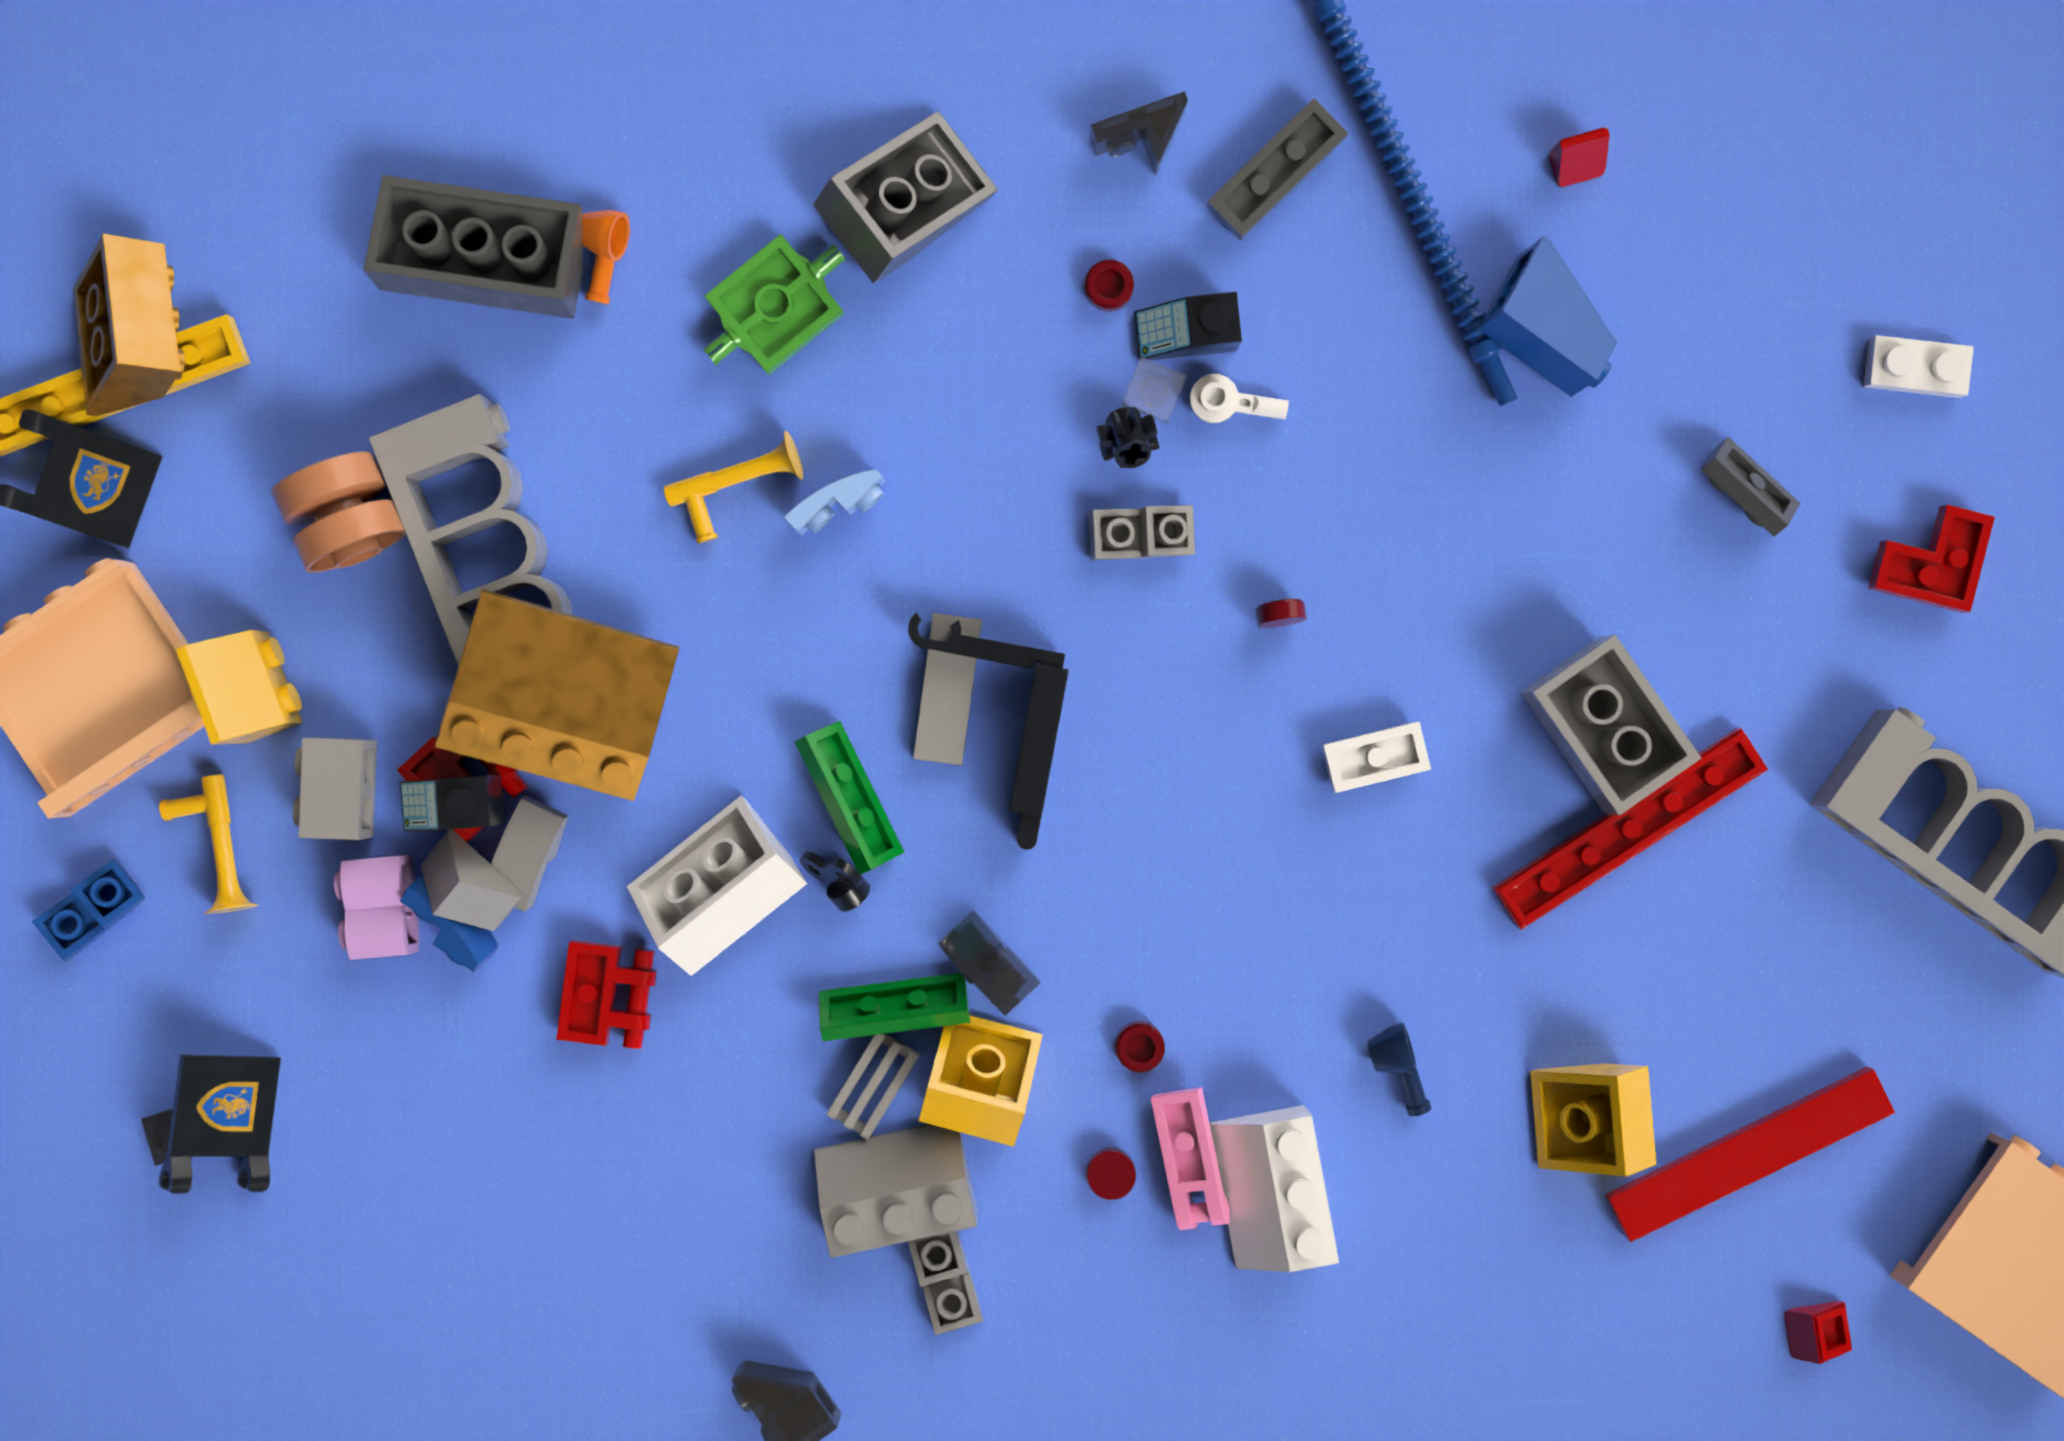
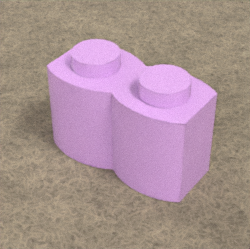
M411 854L341 861L340 871H337L334 877V890L337 899L343 900L345 908L344 920L340 921L338 927V938L341 948L347 950L349 960L409 955L419 952L418 917L412 909L400 902L408 886L415 882Z

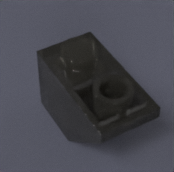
M747 1360L737 1367L731 1380L734 1384L732 1387L733 1394L739 1405L746 1412L752 1410L763 1425L760 1427V1431L765 1441H820L838 1428L842 1412L814 1372Z

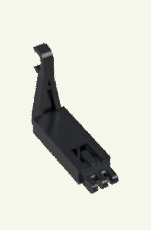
M916 612L910 619L908 633L912 642L920 648L1033 669L1035 663H1040L1035 665L1009 804L1010 812L1020 813L1016 834L1018 845L1025 850L1032 849L1037 843L1069 670L1063 669L1065 654L961 635L962 631L959 621L951 625L952 635L948 640L926 639L918 633V626L922 620Z

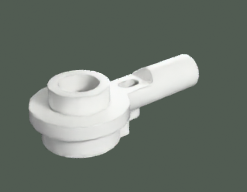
M1208 374L1200 378L1194 384L1190 393V406L1194 414L1208 423H1221L1229 419L1234 412L1285 420L1288 412V400L1238 393L1235 384L1228 377L1220 374Z

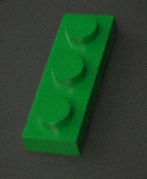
M841 721L795 741L794 743L859 874L866 873L905 853Z
M965 972L819 991V1019L822 1040L831 1041L970 1023Z

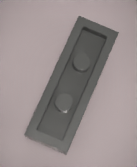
M1313 98L1208 200L1206 206L1241 241L1346 139L1348 132Z

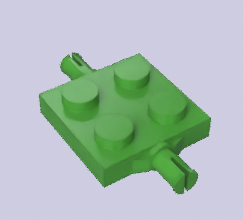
M780 234L705 295V298L720 315L726 331L706 348L704 347L703 350L715 365H718L722 359L737 347H740L741 350L752 355L765 372L770 375L845 314L829 294L824 280L828 273L843 261H846L845 257L834 244H831L827 250L810 262L807 258L796 253L782 234Z

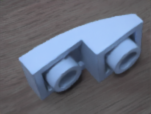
M876 469L847 476L813 493L793 508L784 518L802 536L809 529L815 534L835 515L831 507L836 502L850 515L857 509L862 513L867 512L883 496L884 492L880 487L886 481Z

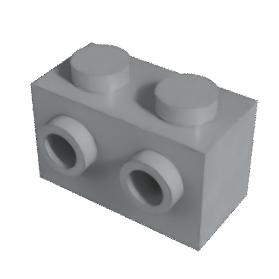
M322 737L302 738V747L298 748L295 755V772L298 777H301L300 797L295 799L293 805V821L295 826H299L298 838L341 840L373 838L377 740Z

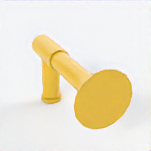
M785 431L783 441L771 452L714 472L709 471L664 486V494L671 507L686 503L697 537L696 543L700 544L718 538L717 533H714L704 496L716 493L720 489L776 472H789L803 480V469L795 443L789 432Z
M210 775L202 777L203 794L173 800H161L159 811L164 821L206 812L217 875V893L211 909L204 912V914L233 912L259 906V904L251 903L244 896L239 886L230 831L231 818L225 776Z

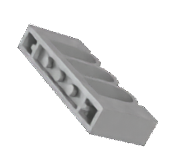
M481 394L369 437L458 666L473 620L469 609L477 606L482 589L506 595L524 587L537 586L546 593L551 601L553 610L573 615L571 601L563 588L552 580L539 576L545 568L548 555L546 538L535 522L522 514L514 512L520 504L523 491L521 474L512 460L498 452L510 447L505 436V432L510 431V425L499 403L493 405L491 400ZM488 459L493 461L500 472L502 483L499 496L494 503L483 511L437 528L419 482L475 460ZM511 522L517 525L524 534L527 544L525 560L521 566L508 576L463 593L444 545L498 524Z
M1899 707L1897 710L1877 709L1809 805L2048 974L2064 978V831L2061 829L2034 827V820L2030 809L2018 795L2004 789L1977 788V779L1972 766L1961 755L1948 749L1930 748L1936 737L1923 729L1925 721L1915 713ZM1930 760L1935 762L1944 773L1947 781L1946 794L1939 808L1914 843H1912L1879 819L1911 773L1922 762ZM1987 800L1999 811L2002 819V833L1997 844L1968 883L1936 859L1968 813L1978 803ZM2044 840L2055 851L2058 859V872L2048 890L2026 921L2023 922L1993 899L2026 852L2035 843Z

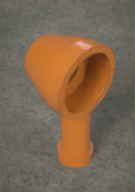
M602 210L582 214V246L596 254L589 292L585 294V299L608 305L610 303L611 297H608L615 261L620 260L624 255L630 236V221L625 212Z

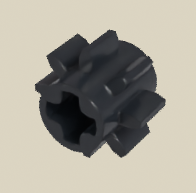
M1136 407L1118 408L1110 412L1106 418L1105 425L1097 426L1100 440L1099 446L1103 460L1107 461L1115 458L1120 468H1135L1143 465L1150 458L1151 450H1157L1160 447L1156 436L1158 431L1153 415H1146L1142 418Z

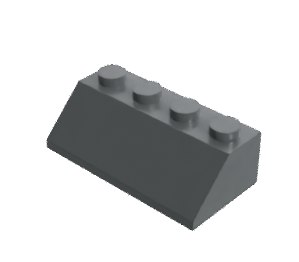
M382 175L364 271L379 290L574 319L583 273L582 206L576 203Z

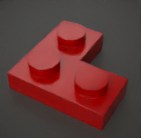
M1948 504L1939 506L1928 550L1889 540L1879 542L1868 589L1959 613L1971 612L1995 516Z

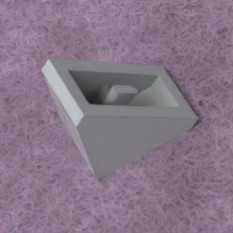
M452 829L445 833L421 864L432 914L494 931L525 895Z

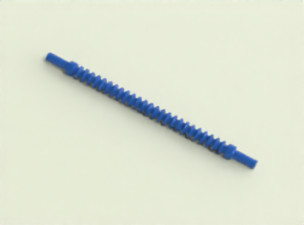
M1315 0L1316 5L1313 10L1319 23L1326 24L1323 30L1324 34L1331 35L1333 38L1329 42V46L1331 48L1337 47L1338 49L1335 59L1338 61L1343 60L1344 62L1341 72L1350 75L1347 85L1356 88L1352 94L1353 98H1360L1362 102L1358 106V110L1361 112L1366 111L1367 116L1364 119V123L1372 124L1373 126L1370 136L1378 137L1379 139L1376 149H1383L1385 152L1381 160L1382 162L1390 163L1391 167L1387 170V174L1396 176L1397 180L1394 181L1393 187H1400L1402 189L1399 200H1406L1408 202L1405 213L1413 214L1414 218L1410 224L1411 226L1419 227L1420 231L1416 234V237L1425 240L1426 244L1423 245L1422 250L1431 253L1428 263L1437 266L1434 276H1441L1443 280L1439 288L1441 290L1447 289L1449 295L1445 298V301L1447 303L1453 302L1455 307L1452 309L1451 314L1460 317L1457 327H1464L1466 330L1463 340H1470L1471 342L1468 352L1474 363L1480 362L1499 406L1518 399L1498 355L1501 351V346L1478 330L1486 313L1477 310L1476 306L1480 300L1471 297L1470 293L1474 290V287L1465 284L1464 280L1468 278V274L1459 271L1462 261L1453 258L1456 248H1449L1447 244L1451 236L1449 234L1443 235L1441 229L1444 228L1445 223L1443 221L1437 222L1435 217L1439 214V210L1430 207L1433 197L1424 194L1427 184H1420L1418 181L1421 171H1414L1412 165L1415 164L1416 159L1414 157L1408 158L1406 154L1410 150V146L1407 144L1402 145L1401 143L1404 133L1396 132L1395 130L1398 120L1390 119L1389 117L1392 107H1385L1383 104L1387 96L1385 93L1379 94L1377 90L1381 86V82L1378 80L1373 81L1372 79L1375 69L1367 68L1366 66L1369 56L1361 55L1360 53L1363 43L1355 42L1354 40L1357 36V30L1349 29L1348 27L1352 19L1349 16L1344 17L1343 15L1346 11V5L1343 0Z

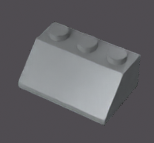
M927 1124L871 1136L868 1140L862 1138L815 1148L814 1150L819 1207L830 1258L977 1227L978 1209L961 1132Z

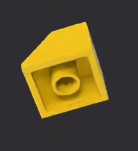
M248 630L185 645L176 649L211 745L246 744L302 723L298 713L302 709L300 696L293 684L286 681L281 667L285 663L282 648L274 637H270L269 632Z
M970 1015V1023L944 1026L918 1121L1014 1147L1025 1114L1043 1035Z
M1602 1063L1543 1068L1530 1071L1538 1168L1627 1177L1656 1165L1648 1066Z

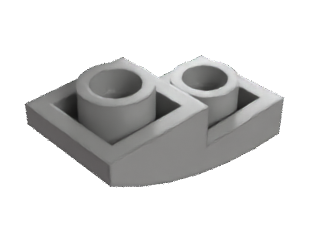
M1193 505L1146 506L1140 509H1105L1088 512L1090 561L1195 555Z
M526 795L520 799L491 863L493 867L525 894L515 906V908L526 912L535 903L546 865L556 857L568 819V815Z
M958 1231L908 1241L919 1285L923 1287L935 1335L983 1322L984 1318Z

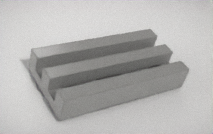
M887 1033L874 1035L826 1115L834 1120L835 1118L843 1122L845 1127L850 1130H856L860 1133V1136L868 1140L920 1054ZM882 1043L889 1047V1050L851 1112L842 1109L844 1103ZM897 1054L902 1055L906 1058L867 1123L858 1119Z

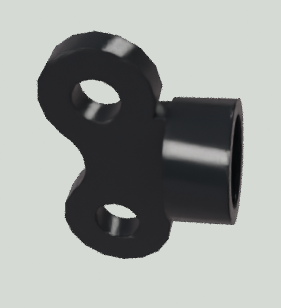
M806 851L800 858L801 865L812 876L829 884L826 891L827 897L840 911L846 912L856 908L868 896L870 885L854 867L844 860L833 858L829 862L810 851Z

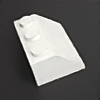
M740 796L630 883L627 888L657 947L692 976L803 888L807 882L786 849L747 800Z
M1302 1105L1210 1122L1223 1191L1230 1207L1228 1229L1236 1269L1294 1272L1339 1263L1313 1119L1306 1106Z

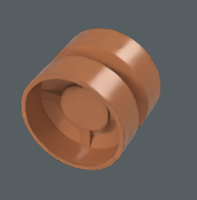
M370 452L348 453L323 460L289 475L272 488L271 494L285 524L300 525L312 523L298 532L292 539L306 572L317 573L361 563L378 555L406 535L393 501L378 500L367 502L380 493L386 485Z

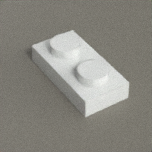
M1873 336L1868 339L1863 387L1962 398L1967 396L1969 392L1974 346Z
M1412 722L1321 745L1333 793L1431 770L1420 722Z

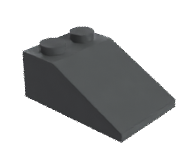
M937 111L831 177L813 206L874 284L917 255L993 196L998 189L943 116Z

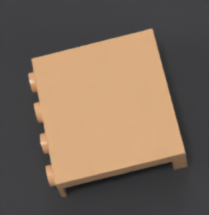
M111 558L103 559L90 566L84 573L86 578L73 587L64 586L48 594L43 600L46 604L33 614H21L8 621L2 627L4 633L0 635V726L47 794L46 797L37 803L48 819L72 816L204 727L176 652L177 648L189 644L134 562L112 560Z
M1990 1133L1987 1140L1998 1147L1914 1267L1900 1260L1890 1274V1277L2048 1389L2064 1398V1168L2055 1163L2050 1168L2037 1160L2041 1152L2016 1135H2013L2008 1141Z

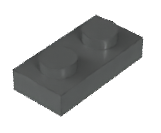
M1729 437L1714 448L1701 469L1718 491L1727 493L1744 509L1746 516L1751 522L1757 526L1764 527L1773 537L1789 525L1800 504L1797 499Z

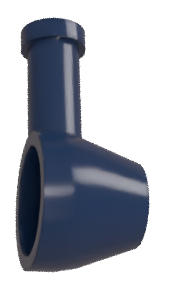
M1404 1023L1388 1027L1368 1041L1374 1069L1376 1072L1397 1073L1407 1101L1406 1110L1408 1115H1423L1429 1112L1432 1107L1430 1101L1426 1099L1406 1026Z

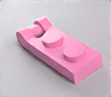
M1202 1087L1155 1094L1150 1099L1178 1228L1180 1230L1195 1229L1197 1223L1211 1221L1213 1226L1229 1224L1230 1207L1223 1191ZM1203 1190L1206 1202L1194 1204L1190 1192Z

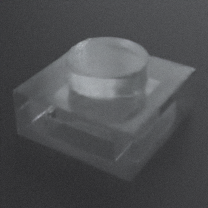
M1141 357L1122 406L1136 407L1141 414H1152L1154 419L1167 424L1187 375Z

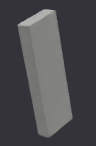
M933 613L929 639L937 641L948 640L952 635L951 625L956 621L960 622L961 635L980 638L982 619ZM928 649L913 759L962 766L976 658Z

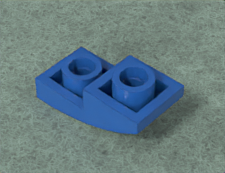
M113 858L71 888L73 892L37 917L32 923L60 958L68 961L126 916L146 897Z
M423 875L406 889L400 902L412 909L421 920L432 923L441 929L433 945L446 953L452 962L465 966L474 972L495 953L498 944L490 930L432 914Z

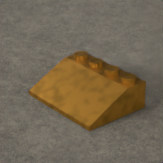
M482 589L435 747L634 801L650 755L679 652V646Z

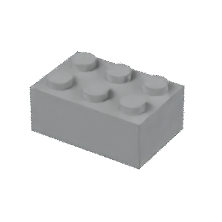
M1616 635L1597 638L1520 692L1525 702L1603 813L1620 816L1701 759L1699 753Z

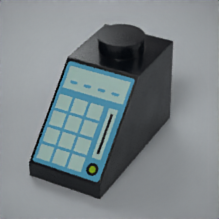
M1237 291L1184 297L1141 309L1134 313L1140 362L1237 351L1242 342Z
M501 774L400 782L403 831L490 827L505 823Z

